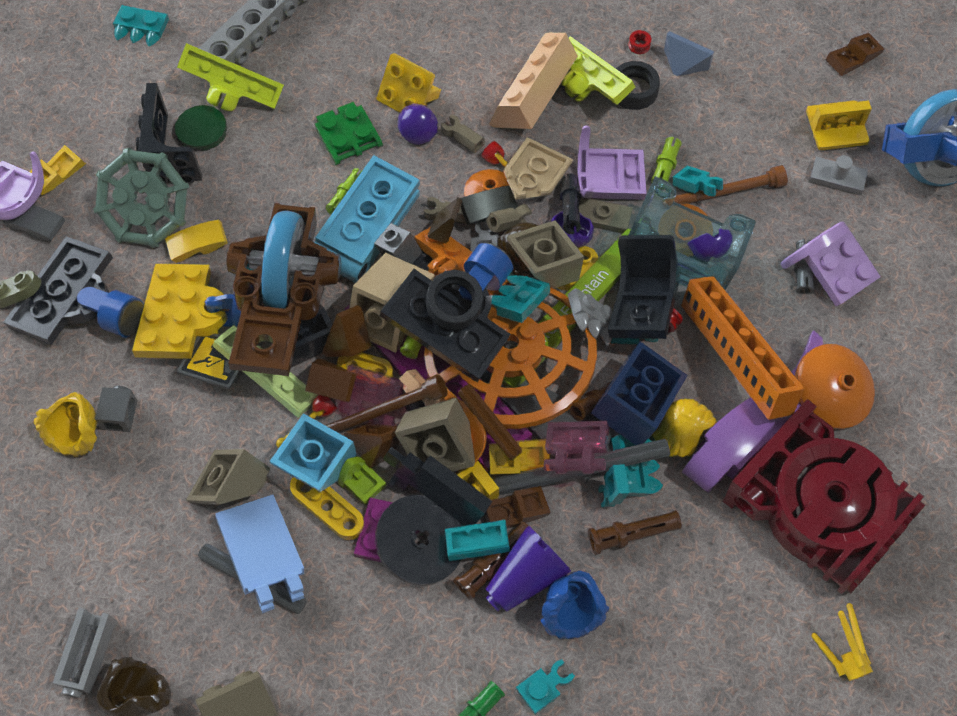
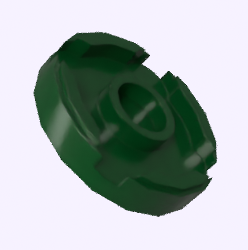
M199 105L185 110L175 123V133L179 142L184 147H191L193 150L201 149V151H208L217 147L226 137V119L221 111L212 106Z

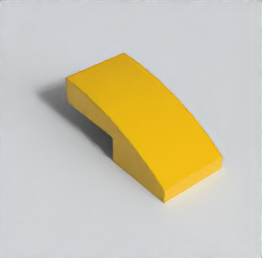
M66 145L48 163H45L42 159L40 160L44 174V185L41 195L52 191L86 164Z
M220 220L200 223L165 238L170 258L175 263L181 262L198 252L204 255L209 254L228 244Z
M549 439L516 441L521 447L522 453L513 460H509L496 443L489 444L490 474H513L549 466Z

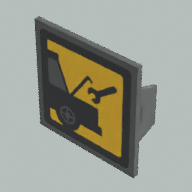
M213 334L206 337H197L192 358L184 359L176 372L230 390L234 382L237 383L243 371L230 370L229 360L213 347L214 341L221 335Z

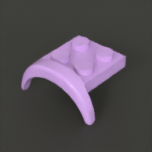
M583 126L577 160L578 188L581 192V197L588 199L645 200L646 181L643 150L589 148L590 127Z
M34 151L30 153L32 173L4 161L0 162V220H10L24 214L33 206L42 192L44 185L43 168L38 155Z
M843 221L827 229L781 262V267L787 269L804 258L835 306L844 303L880 278L871 261Z

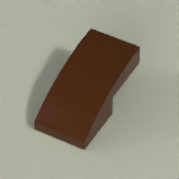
M870 33L851 38L846 47L829 52L825 60L840 76H843L875 59L883 53L884 48Z
M538 486L514 491L508 497L493 499V502L483 516L486 523L506 520L508 529L518 526L521 522L528 523L548 516L551 512L542 487Z

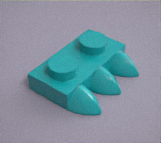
M121 5L113 22L115 28L114 36L116 40H119L130 32L131 42L135 43L146 35L148 47L152 46L161 38L169 21L168 14Z
M521 275L508 276L507 280L511 285H502L498 291L501 295L492 296L491 306L497 310L498 316L523 323L550 294V283Z
M622 435L612 438L613 451L635 446ZM655 460L625 466L626 475H629L631 479V491L628 496L645 497L661 490L663 484L658 479L648 476V474H652L660 468V465Z

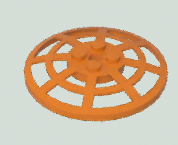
M550 287L549 295L563 302L571 309L568 297ZM541 302L537 308L544 311L552 319L537 323L532 318L527 317L523 323L498 316L497 310L491 306L487 316L488 319L510 333L511 335L507 341H515L518 343V346L513 349L502 347L487 368L488 371L493 373L489 384L481 380L475 382L453 366L439 373L445 383L460 375L473 388L486 394L484 402L492 412L498 397L519 398L534 394L541 410L520 415L495 414L506 429L532 427L551 421L568 411L573 403L579 401L588 389L595 371L597 344L588 327L585 329L588 339L587 361L570 354L571 337L567 326L577 324L573 313L560 316L549 305ZM559 329L562 337V351L546 346L544 333ZM425 347L424 357L427 375L432 377L437 375L438 372L435 367L433 352ZM543 357L557 361L552 371L544 378L539 379L534 369L540 364ZM566 366L583 372L573 389L561 400L552 404L545 388L549 387L560 377ZM524 375L529 384L516 388L501 387L504 377H518ZM447 388V396L441 399L446 401L457 397ZM457 398L462 409L471 412L466 404Z

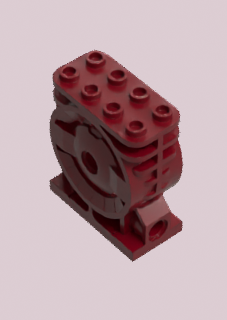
M807 399L735 477L722 502L731 509L736 506L753 521L768 520L774 536L784 549L797 559L808 563L807 566L811 570L816 566L825 574L822 579L825 582L830 578L840 586L836 591L841 595L845 590L851 594L890 549V546L905 531L910 522L925 507V504L921 502L924 495L919 492L914 498L905 491V488L909 485L906 481H903L900 485L896 484L892 478L893 472L887 469L885 464L867 448L849 440L835 438L833 427L814 413L817 406ZM789 445L795 449L792 453L787 450ZM817 465L806 474L800 484L798 500L802 513L795 519L792 513L799 506L796 498L797 479L807 466ZM764 473H771L776 478L773 484H771L762 475ZM828 494L836 495L840 502L832 501ZM872 502L874 512L866 525L852 532L835 533L848 531L859 525L867 515ZM824 530L831 531L825 540L819 538Z

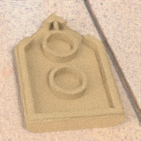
M527 137L504 168V174L515 200L551 195L572 164L573 159Z

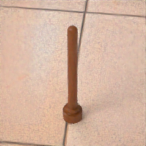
M783 165L771 167L770 171H766L765 175L723 184L722 190L716 189L714 197L764 185L774 186L775 188L786 186L788 183L786 170ZM699 190L696 193L689 192L665 198L662 201V206L668 209L675 205L689 204L714 197L708 196Z

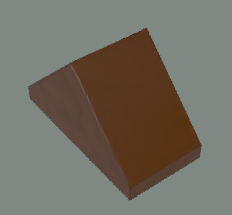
M356 305L336 314L322 354L325 357H352L372 348L362 308Z
M318 358L312 362L305 391L350 402L357 374Z
M365 423L344 432V436L354 442L356 452L369 468L384 462L383 458L392 447L396 450L400 443L395 434L398 426Z

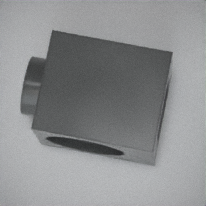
M392 223L374 243L382 256L387 253L410 264H413L422 253L412 234Z
M124 386L102 387L95 420L102 430L131 432L138 402L132 390Z

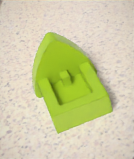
M361 457L348 458L340 471L338 484L342 488L345 486L364 505L369 503L370 497L374 498L387 486L386 482L372 468H369Z

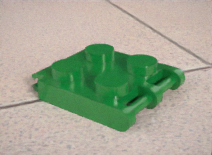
M350 102L338 107L337 115L331 110L316 116L317 123H315V129L335 165L341 164V160L353 155L358 157L362 155L363 151L375 146L378 148L383 146L380 136L362 105L356 106L354 102ZM374 140V142H371V143H369V144H366V145H364V146L359 147L360 145H362V144H364V143H367V142H369V141ZM353 149L352 151H349V152H347V153H344V154L338 156V154H340V153H342V152H345V151H347V150Z

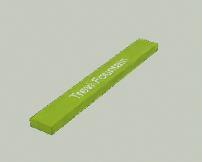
M628 228L622 235L639 234ZM618 239L565 294L567 297L569 292L577 288L585 294L592 295L599 302L621 277ZM558 301L553 307L560 316L572 314V310L561 301ZM546 314L538 323L552 318ZM577 324L567 326L569 333ZM559 329L544 333L546 346L556 348L562 342ZM524 375L504 377L502 384L507 388H516L526 379Z

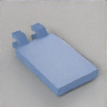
M274 495L215 513L216 521L244 594L255 593L262 613L274 609V600L269 589L271 585L284 581L292 602L304 598L302 592L304 588L299 577L304 574V566Z

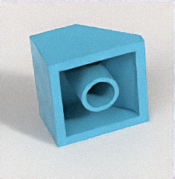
M303 413L270 460V463L317 491L322 492L339 480L340 471L348 458L356 457L357 453L352 440Z

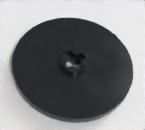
M423 495L406 496L389 505L379 518L375 530L376 550L385 568L396 578L412 585H432L452 574L461 559L449 561L445 529L461 527L459 520L428 497ZM422 534L425 540L417 545L415 540L417 536Z

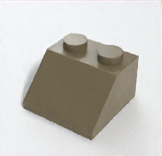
M457 398L405 412L395 434L407 454L411 452L423 462L431 455L452 472L474 466L475 457L470 422Z

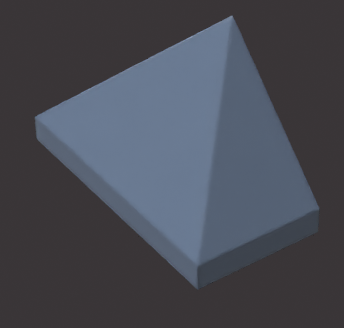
M670 31L667 33L664 51L673 75L681 76L709 70L714 51Z

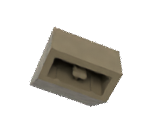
M252 671L243 672L234 677V682L224 687L221 685L210 687L202 693V697L195 700L202 716H280L269 686L258 671L254 673Z

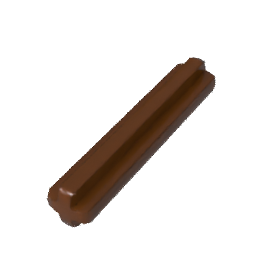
M467 384L458 392L459 397L477 417L509 460L517 458L522 453L521 447L473 386Z

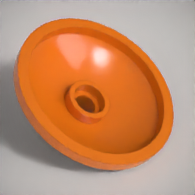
M837 344L820 345L808 351L802 357L795 373L796 379L805 388L799 401L802 405L807 399L817 406L814 413L831 425L833 429H847L861 423L870 413L875 397L873 378L865 362L852 350Z

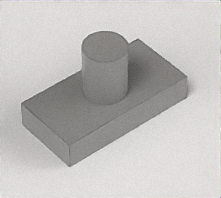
M846 155L839 156L836 161L816 157L809 182L862 195L868 170L852 166V159Z

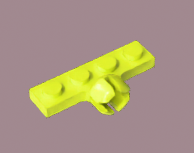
M571 36L569 37L578 57L561 84L565 86V91L570 97L577 96L574 100L580 102L588 97L592 91L596 90L618 105L636 88L631 79Z
M187 43L177 68L201 77L210 83L206 99L211 105L218 106L222 94H226L221 109L225 111L235 110L242 96L275 109L284 87L279 82Z

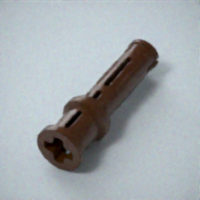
M672 511L627 524L616 521L609 527L597 530L589 528L588 538L593 553L599 555L602 550L613 547L625 548L630 541L676 529L679 530L682 528L679 513ZM661 524V525H658V526H654V527L642 529V528H645V527H649V526Z
M521 522L508 535L510 551L523 531L529 526L525 522ZM509 552L486 555L483 559H475L472 562L473 566L461 577L457 576L453 580L454 584L469 600H473L476 597L475 593L486 582L490 583Z

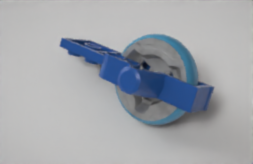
M957 89L945 90L931 96L918 106L906 123L887 124L885 128L882 150L904 164L911 176L926 185L948 186L957 183Z

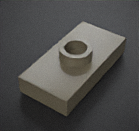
M581 197L579 212L582 216L590 219L594 227L624 233L628 229L633 207Z

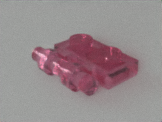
M348 365L347 370L357 375L350 403L340 401L338 411L350 416L367 409L362 407V400L377 405L402 395L404 384L397 378L355 365ZM384 414L369 421L371 424L394 426L395 417Z
M548 422L545 449L547 454H556L555 459L544 460V470L556 471V474H567V471H582L583 474H593L594 471L605 470V458H594V454L607 453L608 422ZM583 453L582 459H567L568 454Z

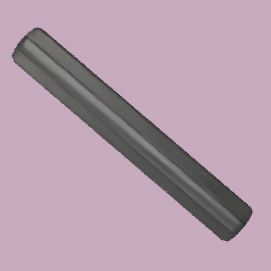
M208 543L204 544L198 553L199 558L239 581L230 555ZM280 583L269 586L275 602L296 614H300L307 603L305 597L292 602L285 586Z

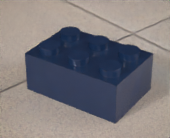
M640 341L626 358L591 414L634 445L644 444L658 428L688 375Z

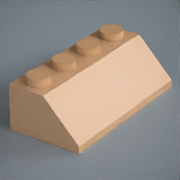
M550 32L544 34L499 103L489 123L490 126L494 128H533L578 57L566 33Z

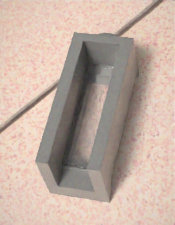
M78 608L53 680V684L63 688L61 694L80 698L82 693L93 694V688L112 631L118 623L111 615L102 613V616L91 614L86 609Z

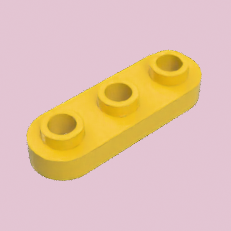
M295 477L291 479L290 490L293 497L335 534L344 540H354L359 537L364 527V519L354 506L330 486L322 492L311 487L309 492L304 493L301 491V488L307 484ZM326 503L333 504L332 509L329 511L323 510L322 507ZM348 521L355 523V526L350 530L344 528L345 523Z

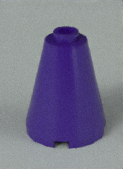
M528 526L486 587V590L489 592L486 599L497 611L503 608L508 612L549 587L554 580L568 575L571 570L553 549Z

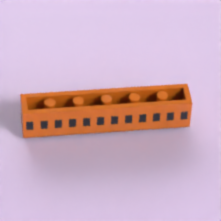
M714 276L690 279L681 306L768 420L793 415L805 388Z

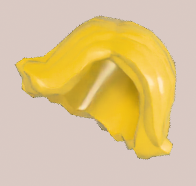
M78 392L70 393L68 396L58 399L49 408L39 409L36 412L37 417L34 418L36 430L39 432L44 444L52 448L54 452L65 456L72 455L78 457L92 451L97 441V436L95 435L97 426L95 420L96 412L91 403Z
M679 399L670 405L652 436L655 441L667 440L670 449L669 456H691L697 448L703 430L713 427L717 421L711 410H708L705 405L699 404L694 399Z

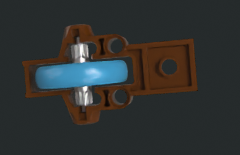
M274 203L267 235L232 242L229 245L226 258L227 270L236 275L233 283V292L236 306L241 311L228 362L230 370L289 376L301 320L314 318L319 311L323 287L338 283L341 274V256L313 242L317 226L315 207L307 208ZM261 341H270L272 343L267 349L257 347Z

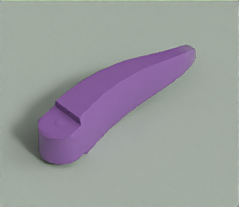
M814 330L808 338L800 360L808 351L823 345V338ZM798 364L796 365V367H795L794 370L792 371V374H793L794 376H795V373H796V369H797ZM747 399L726 414L705 434V440L697 447V452L694 453L682 473L709 493L726 475L733 479L791 416L768 420L753 399ZM800 402L798 403L795 412L801 406Z

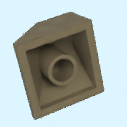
M556 220L507 236V241L535 278L550 283V286L554 288L579 280L584 256Z
M245 449L214 450L186 501L195 504L220 505L257 494L266 483V476L270 467Z

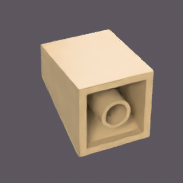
M385 253L353 285L350 308L356 305L362 308L371 342L396 353L407 334L380 317V312L413 269H416L431 280L434 279L435 274Z

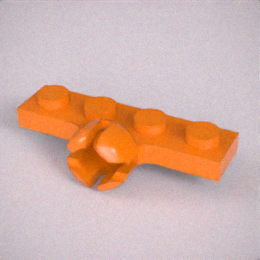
M431 227L414 236L421 250L434 259L428 263V272L435 274V277L444 271L460 270L465 272L464 263L472 254V251L451 236L447 243L429 238L427 235ZM506 279L505 282H504L502 285H511V284H510V283L508 282V280ZM487 290L489 295H501L498 290Z

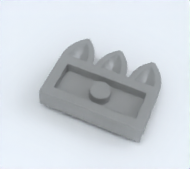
M577 288L573 289L567 295L577 325L582 331L588 327L595 339L600 334L602 340L608 346L612 338H609L608 327L613 310L608 305H603L596 301L592 295L585 294Z

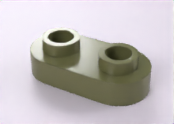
M28 270L0 281V308H5L34 295L40 288L41 279L33 271Z

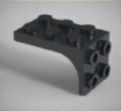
M146 83L145 94L141 95L143 115H139L138 118L140 137H136V150L156 154L163 152L168 155L167 159L185 183L190 184L194 181H202V172L193 148L165 145L168 112L158 84ZM143 163V167L146 171L151 172L154 164ZM161 170L160 177L165 183H168L170 181L169 178Z
M622 235L618 239L621 261L620 286L608 327L609 338L666 339L680 282L675 239L671 235Z

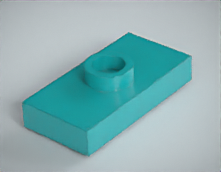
M506 520L445 529L449 561L510 552Z

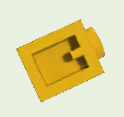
M479 461L473 467L456 472V475L467 483L473 482L471 486L490 500L499 498V487Z

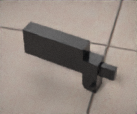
M391 447L383 460L397 469L387 483V486L401 493L410 484L465 526L476 524L493 502L431 455L423 462L411 452L405 457Z

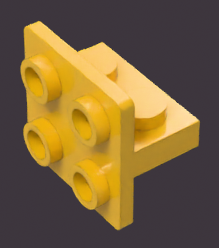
M393 53L390 54L377 100L401 112L404 107L413 103L426 105L427 102L438 99L441 89L433 85L435 74Z
M869 100L808 106L806 113L818 150L868 145L870 139L865 123L872 109Z

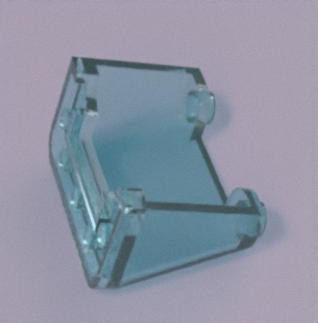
M655 176L628 235L673 236L675 239L680 282L688 286L690 279L714 276L724 290H726L740 267L756 221L741 214H732L725 219L724 223H721L674 202L677 193L676 188L668 181ZM720 228L731 231L733 243L729 251L721 258L711 257L708 262L701 261L693 255L687 246L689 241L702 234L709 233L714 237L719 233Z

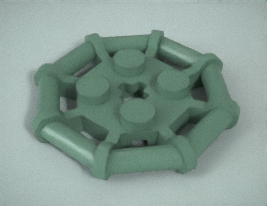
M125 148L123 153L104 169L97 171L96 204L93 211L94 214L97 213L113 233L115 241L119 243L128 242L149 245L151 248L159 247L161 241L180 226L184 227L186 223L184 218L187 189L190 187L167 159L168 155L163 152L156 154ZM137 162L154 164L151 172L139 170ZM128 164L129 172L120 180L113 177L116 172ZM161 170H163L174 186L168 187L159 175ZM110 183L115 186L112 193L114 201L107 204L108 185ZM138 192L147 194L145 198L147 203L145 205L137 202ZM176 192L174 212L169 210L168 199L171 197V193ZM116 209L125 220L122 227L109 210ZM164 216L170 219L168 223L156 231L155 224ZM133 225L146 226L148 234L130 232Z

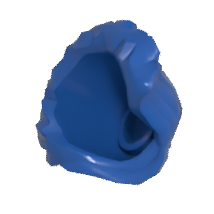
M578 570L552 582L546 594V602L542 607L543 618L541 623L549 635L557 636L559 639L584 637L605 622L609 606L606 605V600L591 575Z

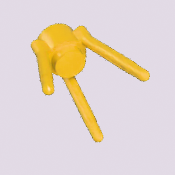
M847 603L846 607L852 630L844 611L840 610L838 612L841 625L851 648L850 652L841 655L842 663L816 633H812L811 636L835 666L839 677L846 674L848 680L852 681L872 673L873 670L865 650L853 605Z

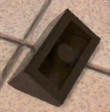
M457 197L435 215L427 235L429 238L443 243L449 241L462 198Z

